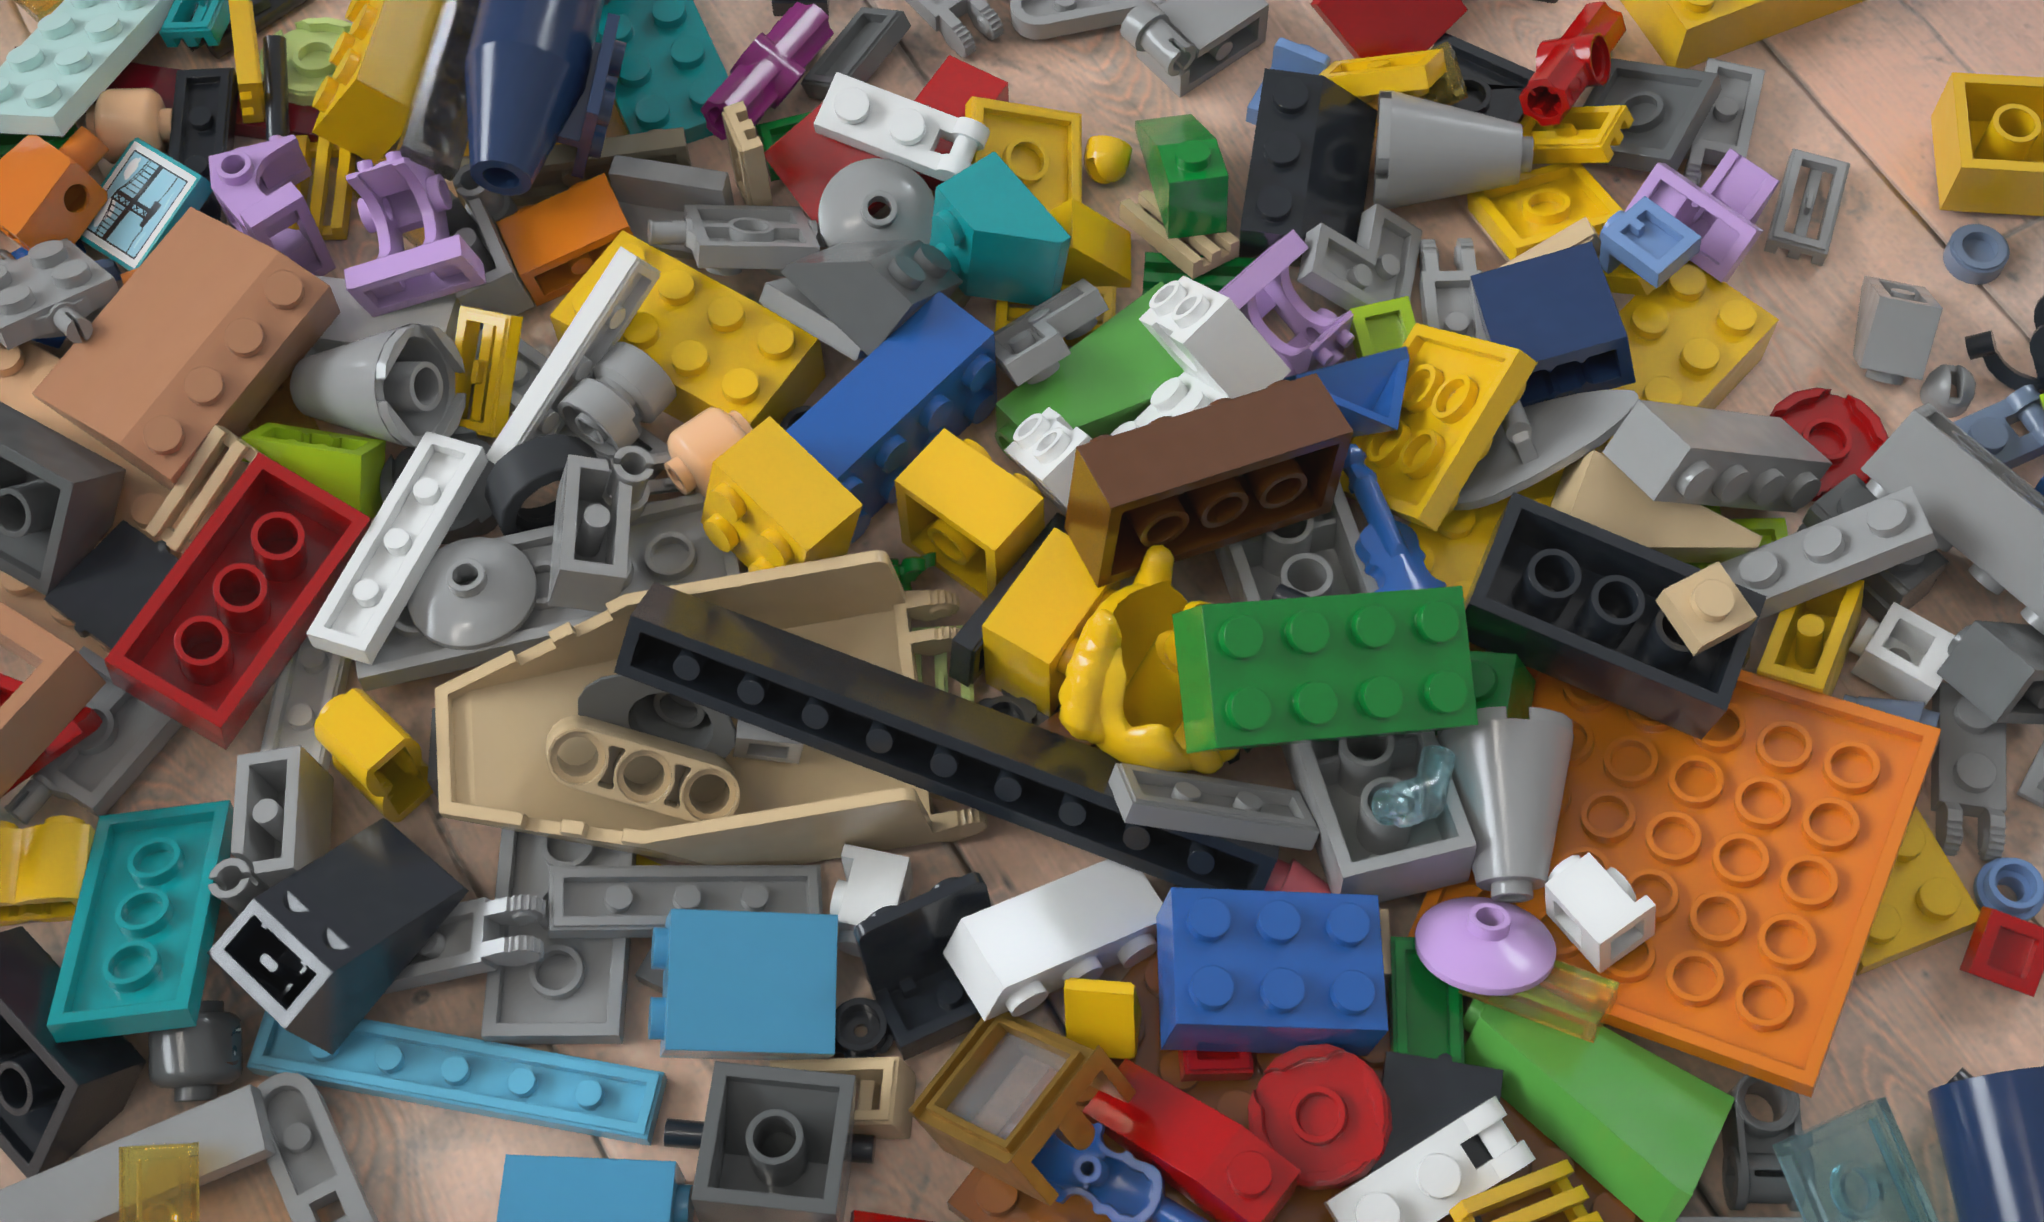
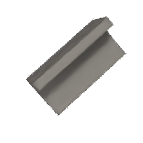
M615 155L608 173L613 192L634 236L649 244L647 235L649 219L683 221L684 204L734 205L728 172ZM651 245L670 256L695 260L692 250L685 248L684 245Z

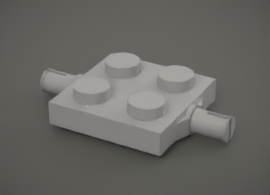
M684 204L683 221L648 220L647 235L649 245H684L685 248L692 250L698 268H706L708 272L721 276L737 275L742 272V269H765L770 274L784 276L781 272L788 263L820 251V247H827L821 236L819 223L816 220H810L805 217L799 206Z
M67 238L39 243L28 251V255L20 259L14 258L7 250L0 249V343L10 350L36 337L56 331L63 332L74 343H82L79 334L87 341L92 335L93 327L85 317L93 311L106 306L117 294L119 288L115 278Z
M85 646L81 648L79 653L106 681V684L86 706L92 708L103 722L98 730L32 775L27 784L4 807L9 814L25 825H28L30 819L52 795L58 798L73 800L98 818L105 815L183 726L114 685L104 659Z

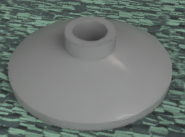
M871 158L854 162L840 170L829 181L823 191L818 212L821 236L827 248L842 242L921 240L924 244L930 245L934 196L926 182L915 171L902 163L882 158ZM874 202L885 203L890 209V215L884 219H875L869 214L868 207Z
M466 538L447 544L437 550L407 602L408 609L417 629L431 642L444 648L475 650L501 642L522 627L534 609L538 594V583L530 561L515 546L494 538ZM476 578V580L469 585H460L462 582L468 579Z

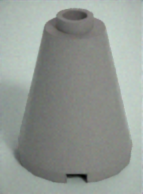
M1379 90L1377 123H1379V126L1377 127L1374 167V204L1378 203L1386 209H1393L1516 185L1519 183L1520 172H1531L1534 140L1533 136H1523L1522 124L1396 91Z
M408 324L304 357L296 364L292 372L290 392L298 410L308 417L416 449L426 431L450 437L458 428L466 405V393H457L455 395V372L465 373L463 359L454 341L439 327Z
M1506 706L1477 709L1478 725L1437 731V740L1477 843L1472 864L1477 887L1491 891V899L1494 901L1505 903L1525 902L1533 899V890L1544 887L1548 880L1574 739L1572 719L1561 712L1537 707H1529L1530 720L1507 718Z

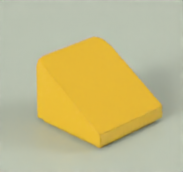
M1081 978L1065 979L1066 1038L1093 1050L1100 1045L1109 1058L1134 1059L1137 1054L1142 1017L1135 985L1131 982Z

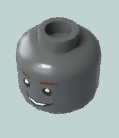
M201 1001L196 1026L148 1032L149 1079L160 1088H174V1102L214 1100L218 1098V1086L231 1084L242 1075V1022L236 1014L224 1011V1001Z

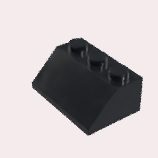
M1265 68L1241 220L1238 257H1259L1271 245L1293 229L1305 243L1306 233L1320 223L1327 225L1353 242H1357L1361 215L1364 212L1378 110L1323 75ZM1302 254L1289 266L1300 267Z
M20 926L0 932V1148L20 1171L29 1178L64 1163L124 1110L145 1066L146 1060L123 1035L61 1043L55 1042L46 1025L61 968L25 928Z

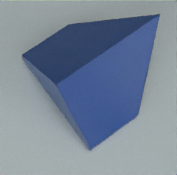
M1407 346L1292 375L1285 377L1283 380L1291 381L1317 373L1353 429L1352 437L1398 430L1410 358Z

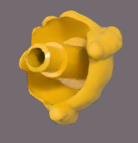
M1153 545L1146 551L1133 584L1123 587L1110 595L1087 620L1075 646L1072 658L1067 664L1066 679L1058 693L1061 705L1059 719L1073 737L1096 744L1102 751L1122 763L1164 771L1186 772L1195 770L1202 774L1216 773L1223 766V762H1227L1237 755L1239 749L1187 754L1172 614L1211 603L1204 601H1191L1188 603L1186 598L1171 583L1174 557L1171 551L1163 545Z

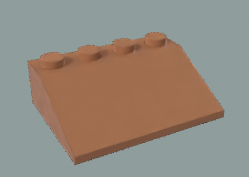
M190 207L91 323L93 327L91 337L86 341L80 336L82 343H74L32 394L39 401L171 491L214 425L223 426L239 437L291 374L296 364L305 357L341 312L330 285L280 251ZM225 446L207 475L228 451L229 447Z

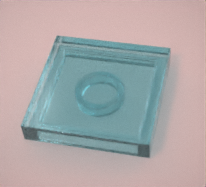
M1886 1097L1864 1102L1772 1145L1804 1222H1939Z

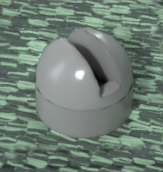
M1940 365L1927 376L1920 390V398L1923 405L1930 403L1947 418L1957 417L1967 410L1973 400L1976 382L1972 373L1961 365ZM1951 384L1957 388V397H1950Z

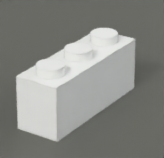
M1107 859L961 918L943 954L984 1021L1007 1011H1010L1011 1015L1016 1017L1036 1008L1047 998L1049 993L1063 988L1065 979L1081 978L1096 980L1106 968L1120 962L1124 968H1130L1151 956L1157 950V942L1154 939L1157 937L1156 916L1163 902L1143 872Z

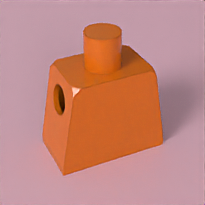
M80 126L59 150L37 135L26 136L0 159V232L27 251L35 245L49 240L67 238L75 244L108 200L107 191L88 173L106 155L109 148L83 126Z

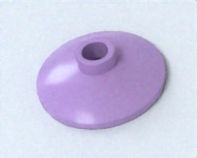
M1485 897L1450 899L1433 906L1425 912L1416 927L1415 949L1424 966L1443 982L1470 993L1487 996H1507L1523 993L1544 982L1554 967L1556 946L1549 930L1534 915L1511 903L1498 902Z

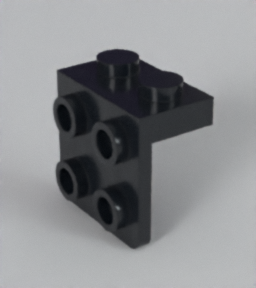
M977 872L969 873L962 877L947 878L937 883L930 891L897 906L882 907L854 928V937L872 996L876 1003L881 1006L890 1033L904 1061L972 1030L981 1019L980 1013L943 954L961 918L991 907L987 885L981 874Z

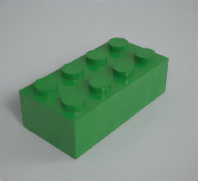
M1462 586L1204 604L1172 614L1187 754L1443 731L1478 725Z

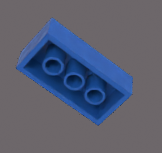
M939 291L786 430L790 436L863 504L850 544L857 541L864 534L871 518L887 503L893 504L897 502L894 480L944 428L958 437L972 423L979 424L991 414L998 399L995 334Z

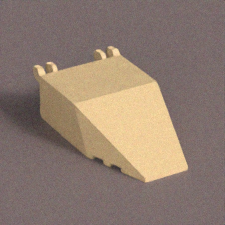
M882 550L854 553L668 586L918 681L915 654L934 656L944 652H951L952 639L961 630V628H956V626H940V628L912 631L911 619L930 621L957 614V611H960L959 595L945 589L904 591L888 554ZM648 590L627 593L605 603L608 610L575 626L567 622L549 631V639L517 655L512 650L435 688L439 814L443 818L691 865H801L841 858L844 844L885 851L933 842H955L968 836L972 837L988 828L987 813L970 808L934 814L932 798L950 799L805 744L803 745L799 764L733 757V748L725 760L732 767L741 791L739 805L732 816L698 822L687 821L583 792L559 783L550 773L547 764V735L552 726L562 718L578 715V697L586 685L601 677L617 674L614 673L630 616ZM731 717L736 728L738 719ZM573 737L566 740L560 746L558 756L570 765L579 766L593 758L596 746L592 741L584 737ZM639 756L627 764L624 775L634 783L644 784L651 782L659 774L661 764L651 756ZM707 774L700 776L693 782L689 794L698 801L708 802L715 800L723 792L725 781L717 775Z

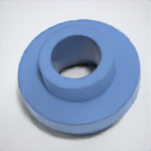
M1997 858L1991 860L1981 868L1975 877L1973 885L1974 896L1981 909L1982 906L2029 921L2043 907V878L2039 871L2025 860L2019 858ZM1997 885L2010 887L2015 892L2017 901H2011L2004 897L1998 890Z

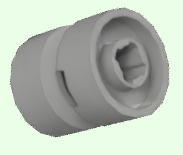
M617 342L592 369L594 379L583 378L558 405L559 413L571 431L590 445L595 452L608 459L614 458L615 453L620 448L631 446L643 433L640 422L652 423L677 396L673 382L662 367L648 354L627 342Z

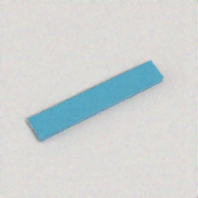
M266 1010L246 1066L253 1074L270 1077L283 1072L298 1073L308 1078L317 1086L651 1146L668 1080L664 1072L362 1019L332 1055L285 1030Z

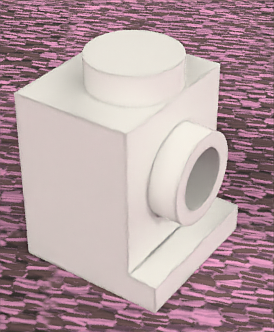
M1893 602L1881 623L1868 617L1855 638L1849 651L1860 658L1850 673L1899 700L1925 702L1926 706L1943 680L1937 674V671L1948 658V646L1955 635Z
M844 844L841 859L847 881L838 879L831 899L830 914L838 915L839 935L837 948L847 954L860 957L853 933L854 928L876 910L890 905L897 906L908 901L913 885V875L910 857Z
M1587 853L1582 858L1579 855H1572L1559 863L1550 873L1545 883L1546 914L1599 973L1606 970L1655 934L1656 904L1647 895L1637 901L1636 894L1626 878L1613 867L1605 870L1590 853Z

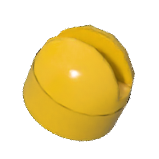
M1098 135L1090 137L1087 140L1084 152L1086 173L1093 181L1100 184H1109L1110 182L1120 180L1125 176L1129 167L1132 147L1127 142L1112 136Z

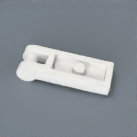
M836 72L814 121L815 133L883 159L902 163L912 170L944 182L972 165L971 162L976 150L984 149L990 135L989 128L975 119L952 116L839 72ZM940 138L954 143L949 154L935 152Z
M1494 1096L1324 1202V1205L1335 1222H1437L1448 1215L1449 1210L1461 1200L1486 1191L1524 1168L1536 1158L1524 1140L1516 1142L1502 1120L1507 1113L1497 1097ZM1478 1134L1493 1158L1475 1169L1460 1144Z

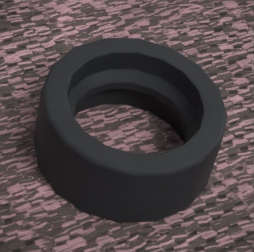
M563 434L540 436L514 447L497 461L486 479L484 496L503 536L554 525L556 500L539 507L521 508V506L539 488L561 480L569 454L598 458L590 445L575 436Z

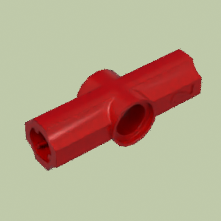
M1605 1L1588 3L1561 38L1544 40L1539 44L1536 54V72L1519 95L1524 115L1533 117L1541 126L1560 124L1585 88L1602 86L1607 83L1611 71L1610 53L1626 32L1622 12L1611 9Z

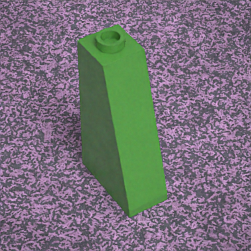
M1162 281L1069 349L1071 354L1058 361L1060 367L1053 375L1036 384H1028L1026 381L995 404L997 426L995 438L1002 451L1010 459L1011 457L1004 450L1014 441L1013 435L1019 425L1033 414H1042L1050 407L1060 414L1073 429L1077 426L1092 439L1101 435H1110L1123 423L1134 421L1151 404V397L1160 385L1171 378L1179 377L1184 372L1139 320L1150 309L1149 302L1153 295L1165 285Z
M1534 988L1523 993L1490 997L1476 994L1463 1018V1030L1471 1033L1464 1046L1465 1064L1504 1070L1501 1097L1644 1222H1676L1694 1193L1735 1098Z

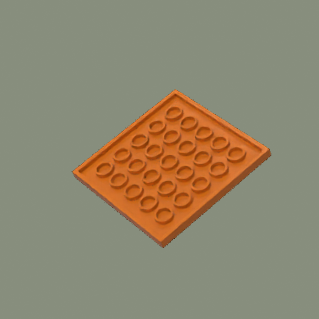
M1526 667L1536 681L1532 707L1561 712L1572 719L1574 739L1549 875L1566 858L1572 855H1579L1582 858L1587 853H1590L1605 870L1613 867L1626 878L1636 894L1637 901L1647 895L1656 904L1655 934L1606 970L1599 973L1546 914L1545 886L1533 890V899L1525 902L1511 903L1539 919L1549 930L1555 942L1556 958L1552 972L1544 982L1534 989L1590 1019L1812 1098L1936 751L1941 729L1741 669L1727 711L1701 740ZM1472 868L1468 881L1427 891L1407 937H1415L1416 927L1420 918L1433 906L1461 897L1491 898V891L1477 887Z

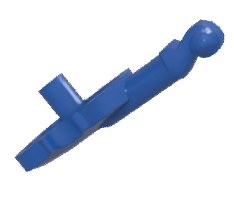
M1350 444L1343 471L1349 478L1348 489L1350 494H1355L1368 522V525L1362 530L1355 543V552L1365 564L1364 572L1366 575L1372 576L1379 589L1374 592L1446 587L1447 585L1444 581L1435 579L1427 570L1424 564L1426 555L1419 547V540L1415 531L1408 525L1394 519L1377 482L1376 473L1364 464L1366 453L1356 444Z
M1101 1123L1092 1124L1095 1129V1136L1087 1149L1077 1150L1063 1143L1053 1133L1031 1161L1059 1194L1055 1200L1056 1202L1063 1204L1071 1196L1082 1195L1092 1202L1093 1211L1096 1214L1107 1215L1112 1222H1210L1165 1196V1179L1162 1172L1156 1166L1137 1160L1135 1155L1129 1151H1124L1123 1153L1111 1151L1103 1140L1105 1126Z

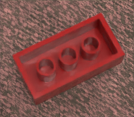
M259 452L104 659L112 683L227 750L307 637L308 629L370 527L371 518Z

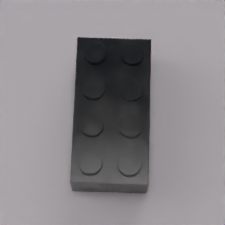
M1513 492L1495 525L1464 605L1468 640L1470 643L1494 653L1517 654L1523 664L1529 668L1702 740L1728 709L1767 596L1735 584L1758 617L1745 630L1693 656L1655 600L1664 589L1702 569Z

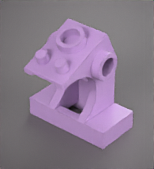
M293 134L284 137L273 135L269 138V141L208 156L211 188L229 224L234 229L280 251L313 275L324 276L336 268L304 196L295 187L296 184L313 174L299 147L298 140ZM296 222L299 226V230L288 228Z
M1729 148L1701 188L1667 164L1658 162L1625 212L1644 196L1652 200L1702 236L1700 252L1690 261L1720 282H1728L1764 231L1756 226L1755 223L1780 181L1732 148Z
M401 151L386 153L387 160L373 166L370 159L357 162L358 172L346 175V181L361 196L357 202L359 215L369 233L377 232L379 255L372 261L344 269L346 290L372 317L486 284L484 264L459 234L449 236L446 211L452 209V198L447 183L440 174L435 175L434 170L411 161L410 158L402 157ZM424 227V243L418 247L405 250L402 233Z
M1294 229L1271 245L1218 292L1233 301L1290 368L1291 372L1286 377L1345 362L1347 357L1343 354L1344 349L1355 339V336L1349 332L1354 316L1350 310L1340 317H1337L1326 308H1320L1314 312L1293 288L1289 276V265L1309 248ZM1272 309L1277 312L1295 334L1288 343L1281 341L1262 320Z

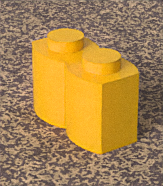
M352 688L346 694L337 695L325 704L315 721L314 731L317 740L332 754L334 767L386 819L391 822H401L434 793L427 781L428 765L422 760L420 745L365 691L359 688Z
M59 815L45 819L44 824L20 829L14 823L0 820V926L21 924L28 921H73L95 835V830L90 824H86L84 820L77 817Z

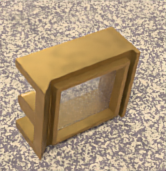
M1005 1012L987 1021H984L981 1017L908 1111L943 1151L1051 1206L1059 1194L1031 1161L1053 1133L1063 1143L1077 1150H1085L1091 1145L1095 1136L1094 1126L1076 1105V1102L1089 1086L1126 1103L1130 1102L1136 1091L1100 1045L1093 1050L1023 1018L1014 1017L1011 1013Z

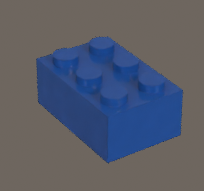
M1170 888L1156 916L1161 1050L1286 1053L1298 1046L1329 1044L1342 1048L1356 1056H1368L1388 1032L1378 895Z

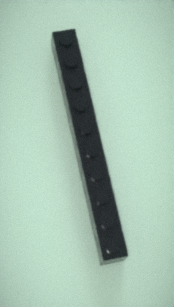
M654 582L630 616L614 673L1183 888L1264 891L1278 860L1280 846L1124 823L1108 783L1115 764L1122 762L1106 752L676 589Z

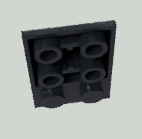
M382 818L253 898L207 954L285 1030L333 1055L469 890L391 822Z

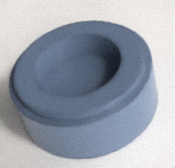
M1968 224L1958 228L1952 234L1944 249L1943 261L1947 270L1958 280L1968 284L1982 285L1992 282L2000 275L2009 259L2010 249L2006 239L1995 229L1981 224Z

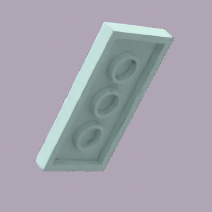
M64 0L50 15L39 21L38 28L21 46L10 51L6 57L7 60L0 66V133L63 137L97 100L99 95L108 88L157 34L174 0Z

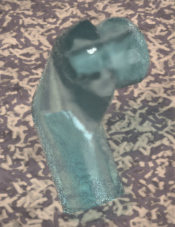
M1425 746L1421 752L1416 777L1395 783L1391 788H1380L1374 794L1371 807L1375 819L1383 825L1395 824L1399 828H1404L1438 817L1446 805L1456 758L1454 752L1442 746Z

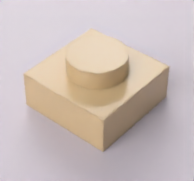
M1719 561L1664 589L1655 600L1693 656L1745 630L1758 617Z

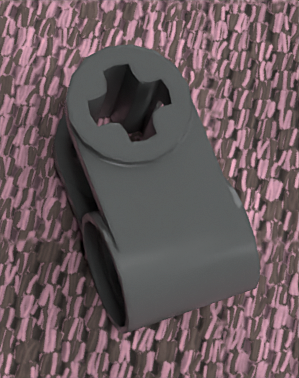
M1745 1075L1727 1093L1733 1096L1735 1100L1721 1129L1724 1154L1722 1182L1726 1204L1729 1210H1744L1747 1203L1787 1204L1790 1211L1805 1212L1810 1200L1811 1179L1809 1162L1804 1151L1799 1094ZM1754 1094L1765 1099L1772 1108L1773 1122H1763L1753 1117L1747 1110L1745 1095Z

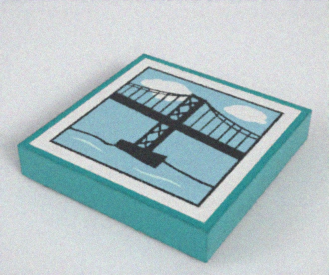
M135 138L127 146L100 185L107 191L108 200L79 239L129 271L140 267L190 207L198 211L201 209L213 191L211 182L143 140Z

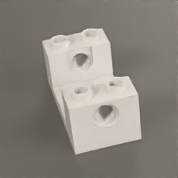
M1182 276L1178 281L1175 280L1165 284L1153 295L1149 302L1150 309L1139 320L1184 372L1179 377L1171 378L1160 385L1151 397V404L1134 421L1123 423L1110 435L1113 436L1145 426L1159 417H1174L1204 408L1221 398L1233 399L1265 389L1272 383L1283 380L1291 370L1229 297L1186 276ZM1048 407L1042 414L1036 413L1024 420L1013 435L1014 441L1004 451L1066 516L1076 447L1088 443L1092 438L1077 426L1073 429L1060 414Z

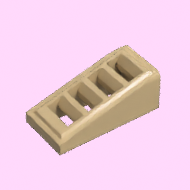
M899 1056L770 1061V1067L856 1075V1085H860L858 1106L854 1112L853 1134L876 1135V1139L910 1138L913 1116L908 1110L914 1103L916 1075ZM880 1086H882V1088H881V1097H880V1106H879V1110H878L879 1095H880Z

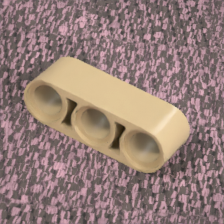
M578 715L562 718L552 726L547 735L546 759L549 771L559 783L569 788L691 822L732 816L739 805L741 791L733 769L725 758L713 752ZM573 737H584L592 741L596 746L593 758L579 766L570 765L558 756L560 746L566 740ZM651 756L660 762L661 770L651 782L639 784L628 780L624 775L627 764L636 757ZM712 774L724 779L725 788L715 800L708 802L698 801L689 794L693 782L700 776Z

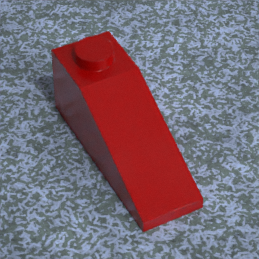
M1127 1058L1120 1064L1118 1069L1136 1091L1130 1102L1126 1103L1099 1090L1082 1111L1092 1124L1101 1123L1104 1125V1133L1126 1151L1133 1153L1139 1161L1156 1166L1162 1172L1168 1184L1216 1222H1272L1295 1192L1301 1170L1241 1124Z

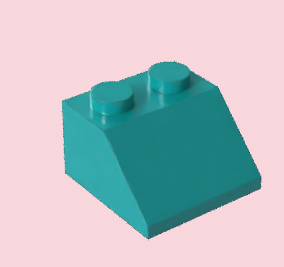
M995 151L936 187L930 245L940 250L951 263L950 269L963 280L959 288L965 295L1038 306L1061 291L1071 236Z

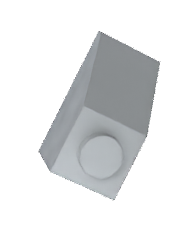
M1864 276L1853 357L1860 368L1867 369L1866 377L1894 385H1901L1904 377L1923 379L1943 309L1925 287Z

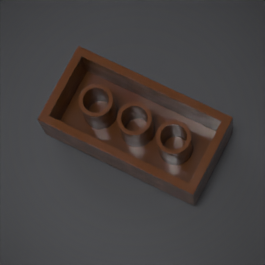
M1317 373L1291 381L1280 380L1272 383L1265 389L1233 399L1221 398L1210 403L1207 407L1178 416L1159 417L1145 426L1113 436L1101 435L1095 437L1088 443L1076 447L1064 528L1095 585L1099 588L1137 575L1146 551L1153 545H1163L1168 548L1174 557L1175 563L1329 513L1354 431Z

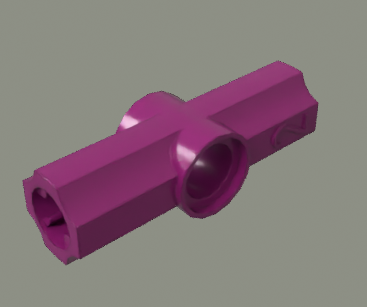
M796 2L777 21L767 35L763 32L760 33L730 70V76L708 98L700 111L706 120V128L720 140L727 139L722 112H724L723 107L741 101L744 102L748 118L752 120L754 127L770 107L775 110L807 71L805 69L806 66L833 36L834 32L828 22L829 16L814 3L805 5Z

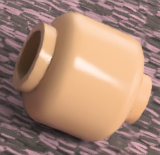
M150 88L106 89L99 95L96 103H93L86 111V129L109 148V151L103 158L111 164H116L127 146L135 138L143 140L166 154L168 143H170L173 108H165L161 96Z
M710 407L705 409L669 435L667 446L671 460L666 462L664 467L671 481L684 495L694 491L706 497L713 461L753 430V428L735 410L727 413L719 408Z

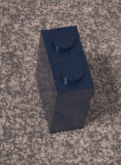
M1592 241L1470 276L1487 341L1520 349L1538 362L1526 381L1525 391L1519 399L1523 407L1577 393L1610 390L1636 382L1628 336Z

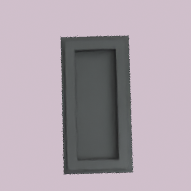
M861 7L803 78L801 85L808 97L824 100L836 72L866 83L911 27L904 11Z

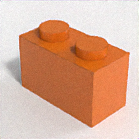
M605 173L590 180L578 182L568 190L537 204L522 207L514 214L496 222L517 272L536 306H540L570 292L622 230L634 236Z

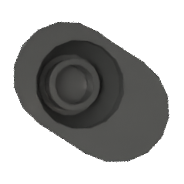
M619 674L604 676L586 685L578 697L579 716H587L713 752L723 758H726L735 746L736 728L730 716Z

